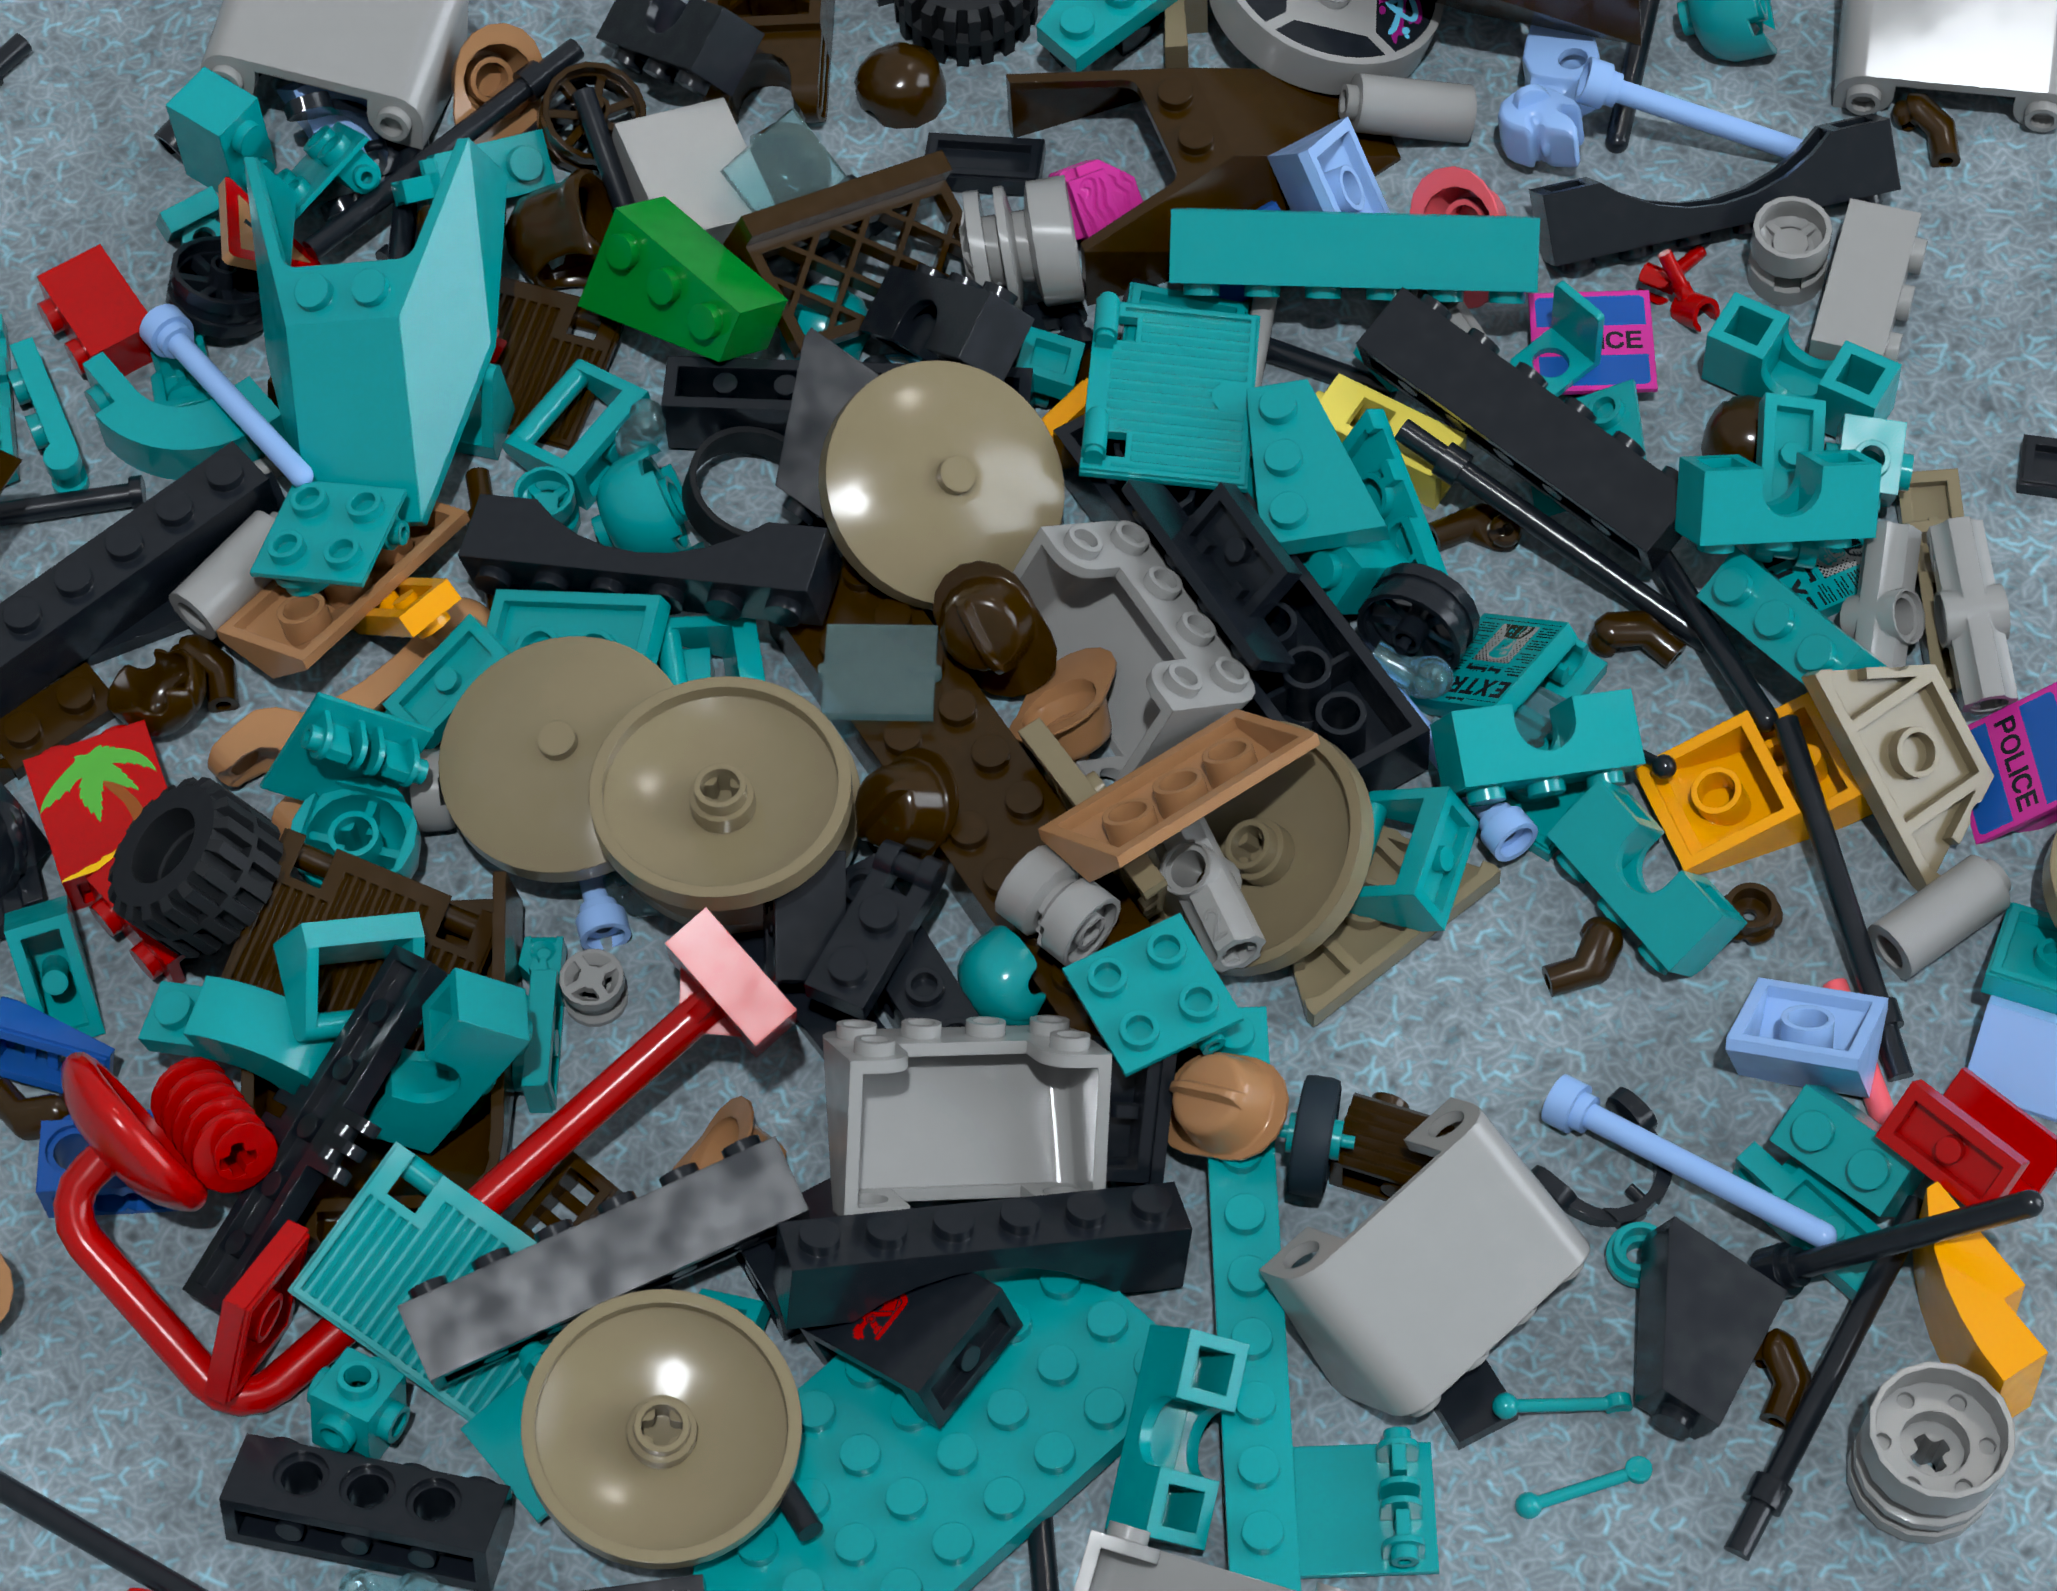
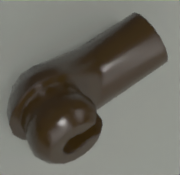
M1910 93L1907 95L1906 100L1896 102L1892 114L1897 126H1902V130L1905 132L1915 130L1919 126L1926 134L1932 168L1957 167L1960 164L1961 158L1954 119L1927 94Z
M1485 503L1474 504L1428 523L1439 552L1465 541L1494 551H1508L1517 545L1523 531L1520 526Z
M1643 610L1606 612L1596 619L1594 629L1588 636L1590 647L1600 656L1612 657L1615 651H1619L1621 647L1640 646L1665 669L1687 647L1686 644L1657 619Z
M191 634L181 637L179 644L172 646L170 651L185 649L204 666L207 677L206 696L208 710L212 713L238 709L236 668L232 657L202 635Z
M1602 916L1587 920L1581 929L1584 935L1575 957L1542 966V975L1551 997L1601 984L1610 978L1623 949V934L1615 922Z
M0 1079V1119L22 1140L40 1139L41 1121L62 1120L65 1116L69 1115L63 1093L26 1098L9 1079Z
M1774 1328L1767 1332L1754 1358L1757 1367L1768 1369L1773 1381V1386L1761 1412L1760 1419L1765 1423L1785 1430L1811 1381V1373L1796 1338L1782 1329Z

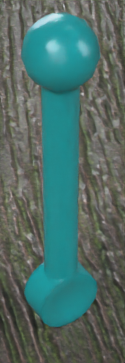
M1504 1392L1498 1394L1492 1401L1494 1414L1504 1420L1513 1418L1517 1413L1605 1411L1606 1414L1620 1411L1629 1412L1633 1408L1631 1395L1627 1392H1614L1605 1397L1517 1399L1513 1394Z
M1634 1456L1626 1462L1625 1468L1541 1495L1524 1492L1516 1499L1515 1510L1519 1516L1525 1519H1533L1540 1514L1543 1508L1628 1481L1635 1484H1643L1651 1478L1652 1464L1645 1457Z

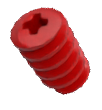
M204 1057L184 1058L171 1065L159 1077L151 1095L150 1108L154 1120L164 1130L166 1137L174 1144L175 1149L183 1156L186 1164L194 1171L197 1179L208 1189L220 1193L240 1192L256 1185L268 1175L276 1162L278 1153L275 1136L266 1128L262 1119L255 1114L252 1106L245 1101L242 1093L235 1088L232 1080L225 1075L224 1070L215 1061Z

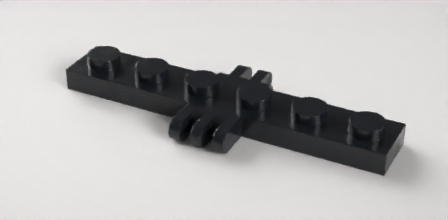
M396 944L393 946L308 1086L300 1084L294 1095L279 1087L273 1100L286 1107L280 1118L266 1110L264 1111L260 1119H262L267 1128L272 1130L271 1133L275 1136L278 1146L276 1162L266 1177L256 1185L241 1192L182 1290L220 1313L222 1302L226 1295L289 1219L297 1223L314 1193L327 1177L347 1187L353 1175L341 1166L345 1156L361 1164L368 1152L353 1143L359 1134L375 1141L382 1130L364 1118L367 1107L389 1071L398 1063L402 1050L423 1018L422 1005L449 975L447 972L434 963Z

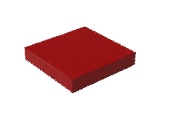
M288 1219L223 1299L204 1396L223 1405L231 1402L289 1328L297 1298L287 1290L303 1269L310 1238L308 1228Z

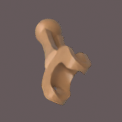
M461 597V600L447 610L451 618L442 628L424 639H420L416 635L399 653L364 681L336 698L385 713L387 709L382 704L469 614L481 621L486 627L490 610L476 600ZM278 707L252 711L222 735L212 746L208 758V769L222 783L231 787H239L245 782L263 773H267L305 712ZM285 796L275 806L272 823L278 827L281 833L280 838L285 828L291 829L292 820L304 801Z

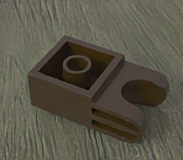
M706 0L728 9L765 35L733 96L731 97L709 89L706 97H703V102L724 97L736 124H738L741 106L752 92L762 87L781 86L791 91L793 99L798 104L800 123L825 122L828 112L835 0Z

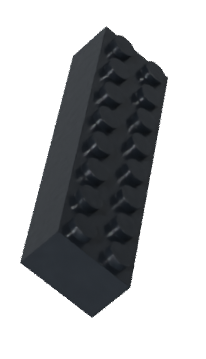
M1085 414L1054 429V444L1059 454L1064 484L1093 522L1126 520L1138 524L1132 515L1134 507L1121 491V488L1127 481L1079 476ZM1107 439L1106 455L1124 457L1126 440ZM1164 485L1189 518L1213 492V489ZM1248 491L1247 493L1242 492L1258 514L1257 503ZM1145 530L1150 541L1165 560L1164 555L1166 551L1156 537ZM1289 555L1303 575L1264 620L1294 659L1295 665L1288 673L1264 670L1254 671L1247 668L1250 678L1255 685V694L1241 710L1272 720L1297 724L1312 730L1337 746L1347 755L1363 778L1368 792L1392 790L1428 770L1430 729L1297 555ZM1178 575L1183 586L1198 605L1197 600L1199 596L1188 581ZM1212 621L1216 631L1231 650L1232 641L1221 626Z

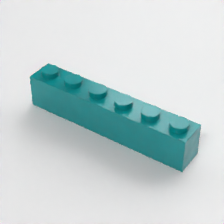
M1171 209L1169 283H1184L1183 295L1219 296L1220 284L1244 285V296L1280 297L1281 286H1304L1305 298L1341 299L1342 288H1366L1367 300L1391 301L1403 287L1405 289L1427 290V294L1439 302H1464V291H1488V303L1525 304V292H1538L1541 217Z

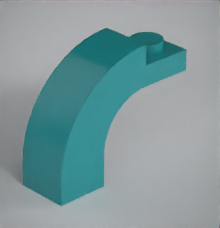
M103 351L82 364L91 387L84 391V394L95 412L105 445L118 458L130 466L150 475L177 480L231 441L252 461L266 456L213 398L190 406L159 404L141 395ZM248 376L234 386L287 441L280 410L254 380Z
M206 975L202 986L161 981L138 1037L140 1042L149 1051L189 1057H204L231 1064L250 1071L293 1095L300 1084L308 1086L337 1039L330 1038L299 1042L293 1033L285 996L250 984Z

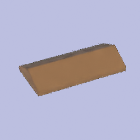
M436 501L427 525L409 527V539L405 545H398L394 550L381 549L364 587L329 584L316 594L296 597L290 595L274 579L216 630L219 639L273 679L308 670L373 608L379 605L385 597L470 521L467 511Z
M1235 709L1038 828L1040 838L1090 883L1123 867L1320 745L1318 734Z

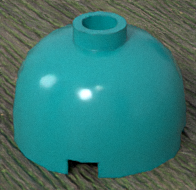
M1684 0L1677 3L1678 15L1684 34L1686 36L1696 34L1703 49L1714 57L1740 62L1777 54V48L1763 33L1762 27L1763 23L1775 30L1771 0ZM1756 23L1760 28L1756 36L1750 24Z
M648 443L627 453L615 461L601 478L596 495L600 514L591 519L594 532L600 544L633 552L673 553L705 548L703 541L691 546L684 525L688 518L682 503L683 484L671 464L659 468L651 456L661 452L657 445Z
M348 777L335 781L343 789L324 793L319 797L317 792H314L304 800L291 825L292 830L306 835L304 843L333 855L337 849H340L412 879L419 866L421 834L413 810L406 803L404 796L395 787L375 778ZM297 868L299 875L307 884L317 888L321 887L323 878Z

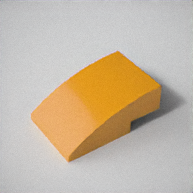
M1809 692L1775 708L1779 718L1787 715H1797L1834 829H1841L1873 814ZM1748 710L1659 754L1670 755L1675 759L1677 770L1671 778L1666 780L1657 778L1653 774L1652 768L1646 764L1634 770L1684 871L1694 874L1718 871L1810 839L1775 730L1771 732L1759 731Z
M1937 1181L1926 1189L1919 1219L1960 1207ZM1981 1232L1912 1250L1914 1279L1920 1309L1930 1340L1940 1362L1957 1364L1984 1377L2004 1398L2012 1418L2029 1408L2048 1351L2016 1315L2025 1288L2024 1282Z

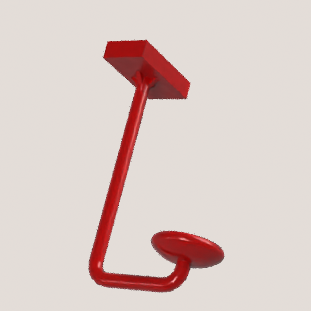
M707 907L665 942L670 961L680 971L679 1005L467 1190L468 1193L501 1215L705 1034L738 1037L757 1058L796 1024L797 1009ZM74 1052L64 1060L61 1068V1082L65 1104L74 1125L88 1143V1146L76 1156L61 1175L53 1201L56 1232L71 1258L183 1386L211 1410L243 1417L268 1413L292 1399L313 1380L321 1368L333 1363L347 1346L351 1347L356 1340L322 1317L267 1367L251 1375L231 1402L223 1405L204 1396L212 1355L100 1228L95 1219L94 1203L99 1191L114 1176H117L130 1189L147 1200L160 1206L186 1212L197 1211L205 1205L208 1189L197 1179L194 1171L186 1164L183 1156L175 1149L174 1144L166 1137L164 1130L155 1122L152 1115L105 1066L85 1052Z

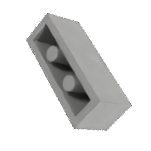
M1850 198L1811 337L1809 355L1821 360H1834L1847 340L1897 362L1903 334L1893 332L1896 320L1908 322L1916 287L1906 285L1905 283L1908 273L1920 275L1928 244V239L1917 237L1922 213Z

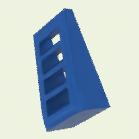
M4 996L1 997L0 1077L62 1094L61 1068L63 1062L61 1061V1056L68 1057L74 1052L89 1054L113 1074L114 1048L23 1002Z

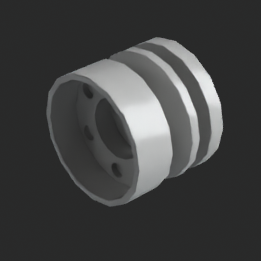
M1065 175L1025 181L1023 210H1011L1002 185L995 186L992 189L995 214L984 216L978 189L963 192V212L959 233L967 278L983 286L985 281L995 283L1001 287L1007 286L1008 290L1018 297L1014 306L1020 310H1023L1024 283L1035 281L1046 307L1085 301L1077 241Z
M1927 1361L1900 1369L1880 1386L1847 1455V1483L1857 1507L1878 1529L1903 1541L1935 1544L1960 1536L1980 1519L2015 1452V1423L2004 1398L1984 1377L1957 1364ZM1913 1459L1921 1466L1917 1467L1913 1463ZM1931 1462L1936 1467V1470L1934 1471L1928 1463Z

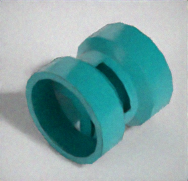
M550 466L535 467L525 472L515 484L513 490L514 497L537 499L553 518L577 534L581 524L580 511L576 504L574 484L569 475L559 468Z

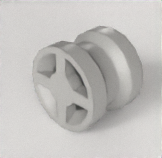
M586 949L575 953L565 961L560 970L559 984L564 996L566 1010L571 1018L587 1027H601L613 1023L623 1014L628 1005V989L625 984V975L620 961L614 955L601 949ZM586 992L594 993L597 998H590L585 996Z

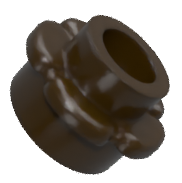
M1743 883L1734 887L1724 896L1744 919V914L1747 912H1751L1756 916L1754 920L1745 919L1748 923L1732 940L1739 942L1745 939L1748 943L1757 945L1767 942L1774 936V928L1779 927L1782 923L1783 912L1774 893L1770 889L1758 883Z

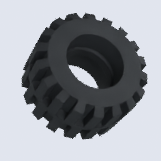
M894 0L896 22H899L900 33L905 40L913 39V45L932 50L933 56L939 63L945 64L947 57L951 56L957 58V66L969 67L970 57L979 56L981 64L984 65L994 62V51L1000 50L1005 57L1014 52L1015 39L1024 43L1030 36V25H1035L1038 17V0Z
M192 777L184 779L177 787L171 785L163 790L156 800L152 799L126 830V835L122 842L118 844L113 856L115 857V862L109 870L108 881L111 882L108 889L109 901L114 904L113 910L117 915L177 955H184L187 958H198L202 953L207 956L218 952L224 943L229 945L237 939L240 932L246 926L249 927L257 918V913L270 898L273 892L271 888L278 879L281 865L278 864L283 855V843L279 841L281 833L278 827L271 822L272 820L211 778L201 777L197 780Z

